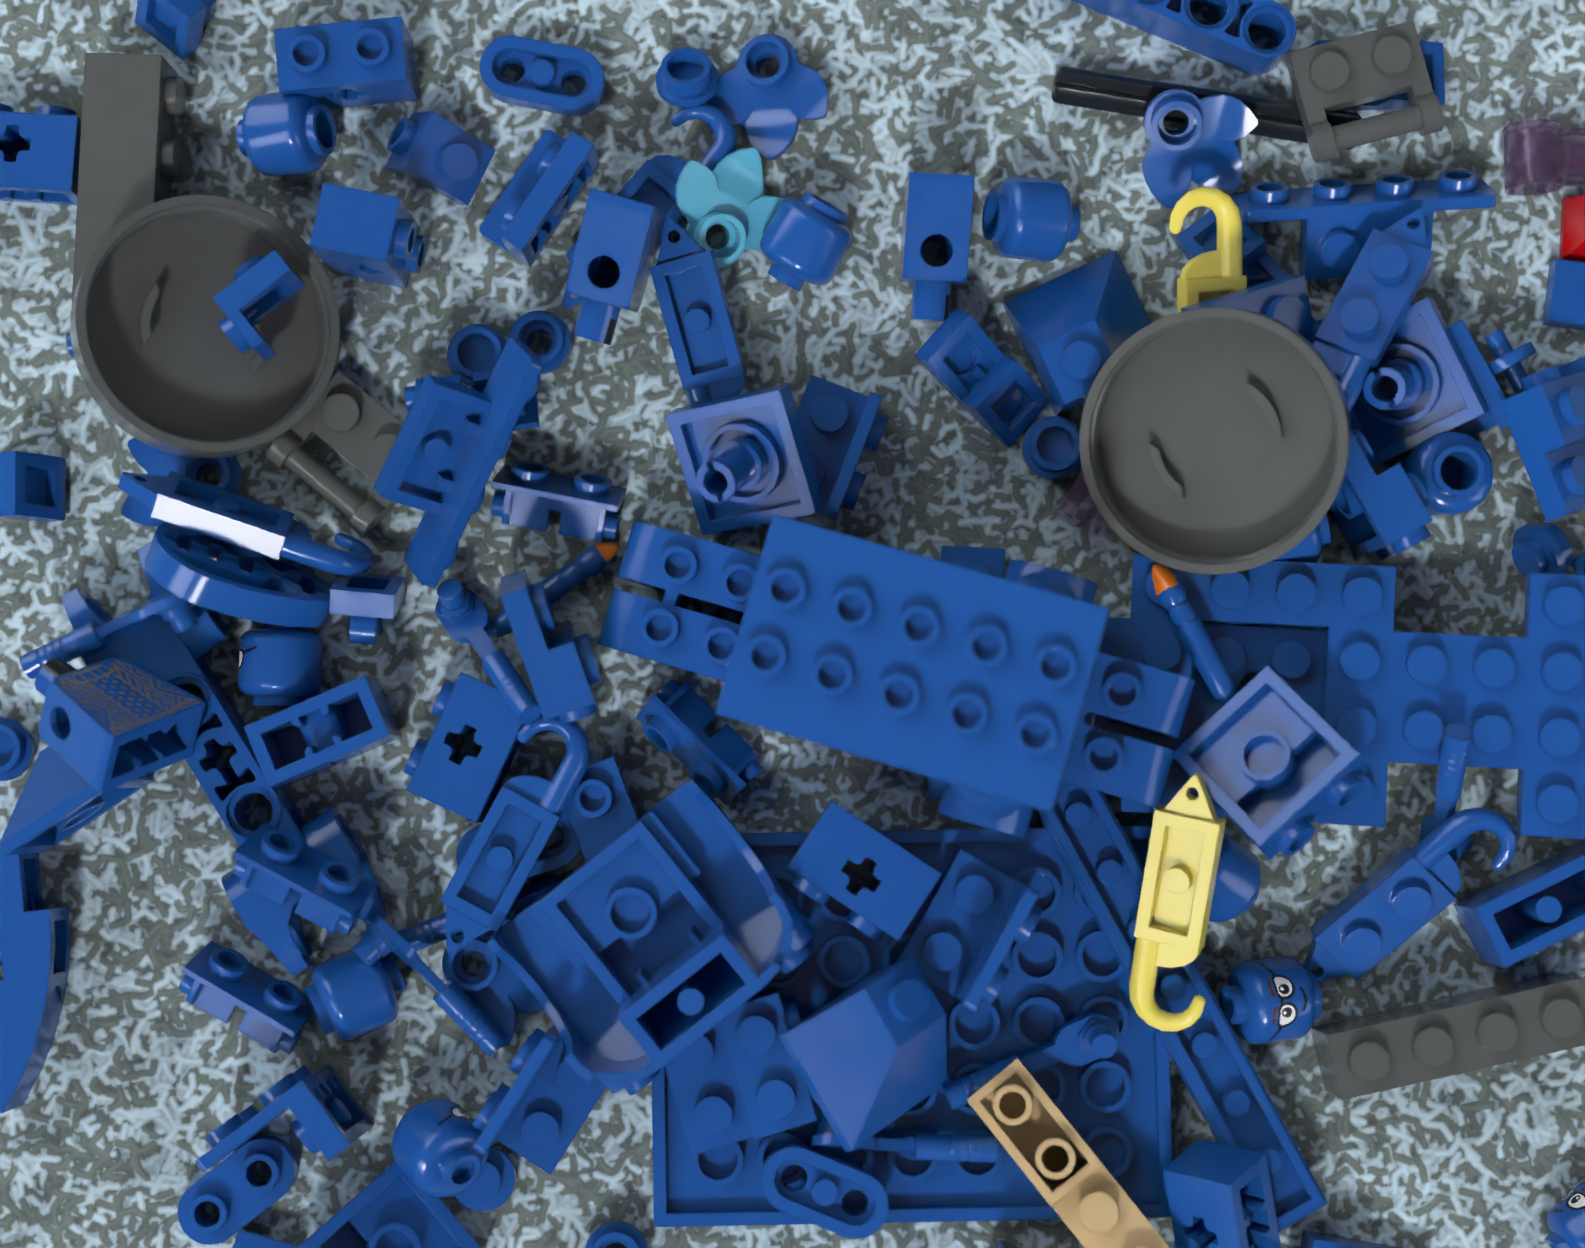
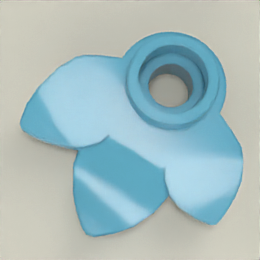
M753 147L739 149L727 154L717 163L713 171L699 162L689 160L682 169L676 183V205L688 222L686 231L706 251L714 250L718 268H724L733 264L739 259L744 250H761L760 240L780 203L784 200L781 197L762 195L764 187L762 163L758 150ZM719 224L723 229L722 240L715 246H709L706 242V233L711 226Z

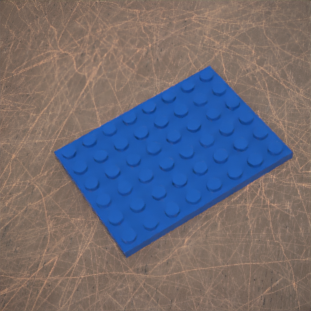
M1152 825L1121 826L1145 870ZM1044 827L1028 828L1025 838L989 828L877 830L942 874L899 941L885 932L879 943L846 921L853 910L832 896L823 906L792 885L798 874L788 868V864L809 832L740 833L816 930L815 935L809 941L814 948L812 954L799 966L786 974L779 970L765 987L753 995L779 988L783 1003L792 1000L796 1001L801 1020L874 972L897 963L898 957L959 849L1014 880L1040 892L1034 905L1042 909L1041 916L1025 944L1022 945L1014 940L1002 963L1010 970L1001 990L991 1004L981 999L976 1010L973 1012L962 1006L954 995L927 981L946 1013L947 1083L966 1075L968 1076L973 1072H977L1015 1054L1020 1056L1053 1042L1057 1029L1067 1021L1092 1011L1108 1014L1115 1021L1119 1029L1118 1046L1113 1056L1106 1059L1099 1058L1082 1066H1070L1060 1061L1032 1073L1031 1076L1146 1218L1171 1217L1168 1198L1164 1192L1163 1169L1172 1162L1169 1053L1155 1028L1149 1026L1137 1015L1130 1001L1129 981ZM866 857L859 865L854 864L850 860L847 861L842 870L850 878L849 884L846 887L848 890L855 892L861 885L867 886L871 890L873 889L878 879L870 872L874 864L872 859ZM663 1066L659 1074L652 1080L654 1227L811 1224L782 1212L771 1205L762 1190L761 1176L766 1158L777 1147L788 1143H801L811 1147V1136L816 1135L818 1123L822 1121L820 1106L815 1104L817 1121L757 1140L751 1137L692 1156L666 1069ZM940 1087L872 1137L914 1140L915 1133L994 1136V1134L970 1104L952 1110L943 1087ZM999 1141L996 1163L914 1159L913 1152H846L817 1149L868 1170L880 1179L885 1187L889 1204L888 1214L884 1223L1061 1219ZM790 1165L783 1170L781 1177L788 1186L797 1187L805 1182L807 1173L801 1166ZM859 1190L847 1192L842 1199L843 1206L852 1212L862 1210L867 1203L866 1195Z

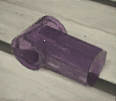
M1547 119L1520 121L1503 128L1505 193L1514 196L1542 195L1556 192L1563 187L1585 186V128H1561V123L1558 121Z

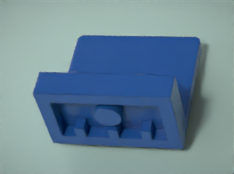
M959 849L896 962L898 963L913 957L927 981L954 995L962 1006L973 1012L976 1010L981 999L991 1004L1001 990L1010 970L1002 963L1014 940L1022 945L1025 944L1041 916L1042 909L1034 905L1040 892L1014 880Z
M554 1025L547 1032L537 1027L533 1034L528 1036L509 1066L510 1070L518 1074L513 1085L510 1088L502 1082L498 1089L490 1095L472 1124L482 1131L473 1146L475 1150L484 1155L492 1144L498 1140L550 1175L606 1089L600 1081L591 1079L588 1082L571 1069L564 1060V1046Z
M329 1064L313 1074L304 1065L294 1073L285 1076L258 1097L265 1107L262 1111L259 1112L254 1104H252L208 1134L204 1139L211 1149L195 1162L204 1172L233 1153L289 1109L297 1118L292 1122V1126L300 1141L314 1154L321 1151L328 1162L374 1125Z

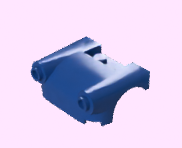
M693 774L645 812L643 817L544 896L543 894L505 923L497 933L494 932L486 942V945L495 956L502 960L523 981L544 1008L561 1037L564 1046V1060L571 1069L588 1082L591 1079L600 1081L612 1094L625 1089L632 1096L648 1085L659 1074L660 1069L765 987L779 970L786 974L804 962L814 951L809 941L815 935L816 930L766 868L698 777Z

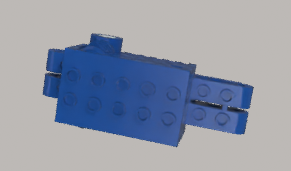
M774 514L761 556L647 523L633 522L617 577L665 592L663 602L614 589L598 645L723 681L724 684L715 714L945 781L937 808L938 813L1022 838L1026 837L1034 808L1050 813L1054 812L1062 781L1158 808L1160 806L1175 751L1094 727L1096 716L1145 731L1179 738L1195 680L1100 652L1108 624L1109 608L1093 604L1098 587L1096 583L1064 571L1019 560H1009L1005 577L1002 579ZM689 599L744 614L741 625L688 610Z

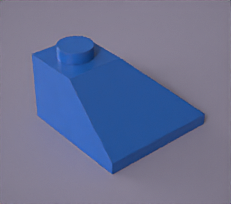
M1116 250L1009 299L1002 304L1043 390L1050 400L1056 416L1084 404L1096 376L1114 351L1140 329L1152 323Z
M48 746L39 752L1 837L0 848L5 855L47 852L152 782L153 779L147 774L99 793Z
M913 957L874 972L779 1035L846 1152L857 1148L947 1083L946 1013Z

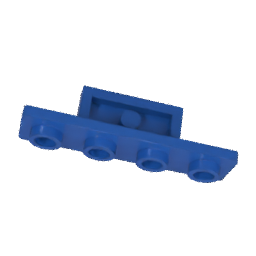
M1448 170L1439 173V178L1435 180L1415 181V178L1409 175L1385 174L1378 176L1376 183L1352 185L1351 181L1342 178L1318 179L1313 182V187L1289 189V186L1284 183L1260 182L1251 185L1250 191L1233 193L1232 199L1238 206L1241 219L1245 223L1301 220L1300 275H1305V280L1347 277L1373 228L1383 231L1418 208L1424 209L1427 249L1431 250L1434 211L1495 207L1497 193L1474 172ZM1417 225L1409 226V228L1416 229L1419 227Z
M508 339L483 393L426 374L374 485L381 498L425 511L404 556L406 564L424 586L435 588L444 570H447L453 564L458 552V541L470 516L475 514L483 503L485 485L497 460L501 459L510 447L514 425L525 403L534 397L539 387L543 363L522 341L517 339Z

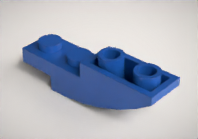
M0 849V966L3 967V978H0V1113L23 1105L40 1075L52 1046L62 1012L68 979L70 951L69 906L43 909L38 853L5 855L2 849Z

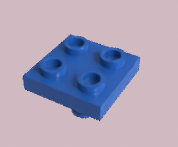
M1427 297L1409 307L1375 371L1372 370L1364 381V387L1349 412L1351 430L1354 428L1358 429L1364 435L1373 451L1375 460L1370 464L1371 467L1416 447L1433 435L1445 433L1489 412L1433 297Z
M789 383L676 408L665 415L702 535L769 523L772 520L773 514L789 519L815 514L825 506Z

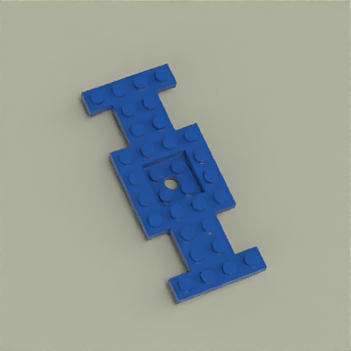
M941 546L942 562L1004 579L1006 550L1004 548ZM1134 554L1130 618L1108 617V624L1100 652L1195 680V684L1179 738L1145 731L1096 716L1094 727L1175 751L1224 705L1208 689L1177 633V628L1172 623L1168 609H1165L1160 604L1156 596L1152 580V567L1160 563L1144 555ZM1271 561L1250 570L1217 575L1196 574L1164 566L1182 582L1186 590V600L1189 601L1201 622L1326 628V630L1203 624L1234 681L1236 691L1237 685L1243 676L1249 673H1259L1268 665L1361 755L1368 768L1360 777L1365 782L1361 793L1352 803L1341 810L1336 811L1329 805L1311 823L1385 827L1388 762L1439 765L1446 726L1452 723H1461L1472 730L1466 767L1518 770L1516 835L1585 839V575L1527 574L1525 581L1523 638L1394 631L1396 566ZM1174 759L1160 806H1167L1191 778ZM929 777L927 800H940L945 781ZM1190 787L1191 795L1198 797V790ZM1121 798V811L1154 813L1156 809L1155 807ZM1212 800L1217 817L1228 818Z

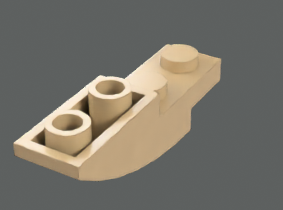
M1018 1058L967 1099V1102L1084 1248H1170Z

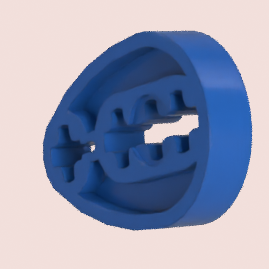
M166 522L157 527L144 559L145 567L150 576L172 594L192 604L230 616L286 627L316 628L322 626L329 611L331 586L292 560L279 556L278 560L268 556L261 558L248 557L233 550L227 542L206 535H183L169 528Z

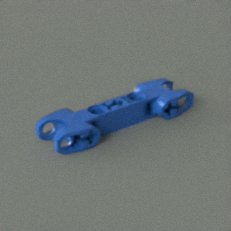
M151 542L136 550L139 555V563L146 574L150 588L148 601L168 591L150 576L145 567L144 559ZM76 587L61 597L73 630L92 621H95L100 626L113 620L106 614L100 603L91 597L87 590L80 591ZM193 604L192 610L199 622L178 634L174 633L169 622L164 621L161 614L157 616L153 614L106 635L105 645L81 656L86 666L112 657L124 658L185 691L195 685L203 691L205 707L192 755L185 760L239 847L257 829L248 821L246 807L249 800L254 795L260 793L266 796L273 808L272 818L268 825L292 833L300 842L334 860L348 863L358 873L376 882L367 853L346 820L335 808L328 809L306 823L285 787H268L244 730V726L247 725L204 657V654L230 639L229 631L217 611ZM219 744L221 746H235L237 753L229 759L234 771L230 768H216L214 761L218 760L222 755L218 747ZM237 776H238V777H253V776H255L256 780H255L254 782H249V783L240 785L241 782L239 781V779L237 778ZM240 785L230 793V787ZM232 870L222 876L221 880L224 890L245 926L270 949L293 976L315 964L312 950L303 933L300 922L301 916L294 913L302 893L292 889L289 899L281 906L252 889L241 886L242 878L233 874ZM377 886L358 909L361 912L359 919L366 925V920L373 913L379 915L384 920L390 917Z

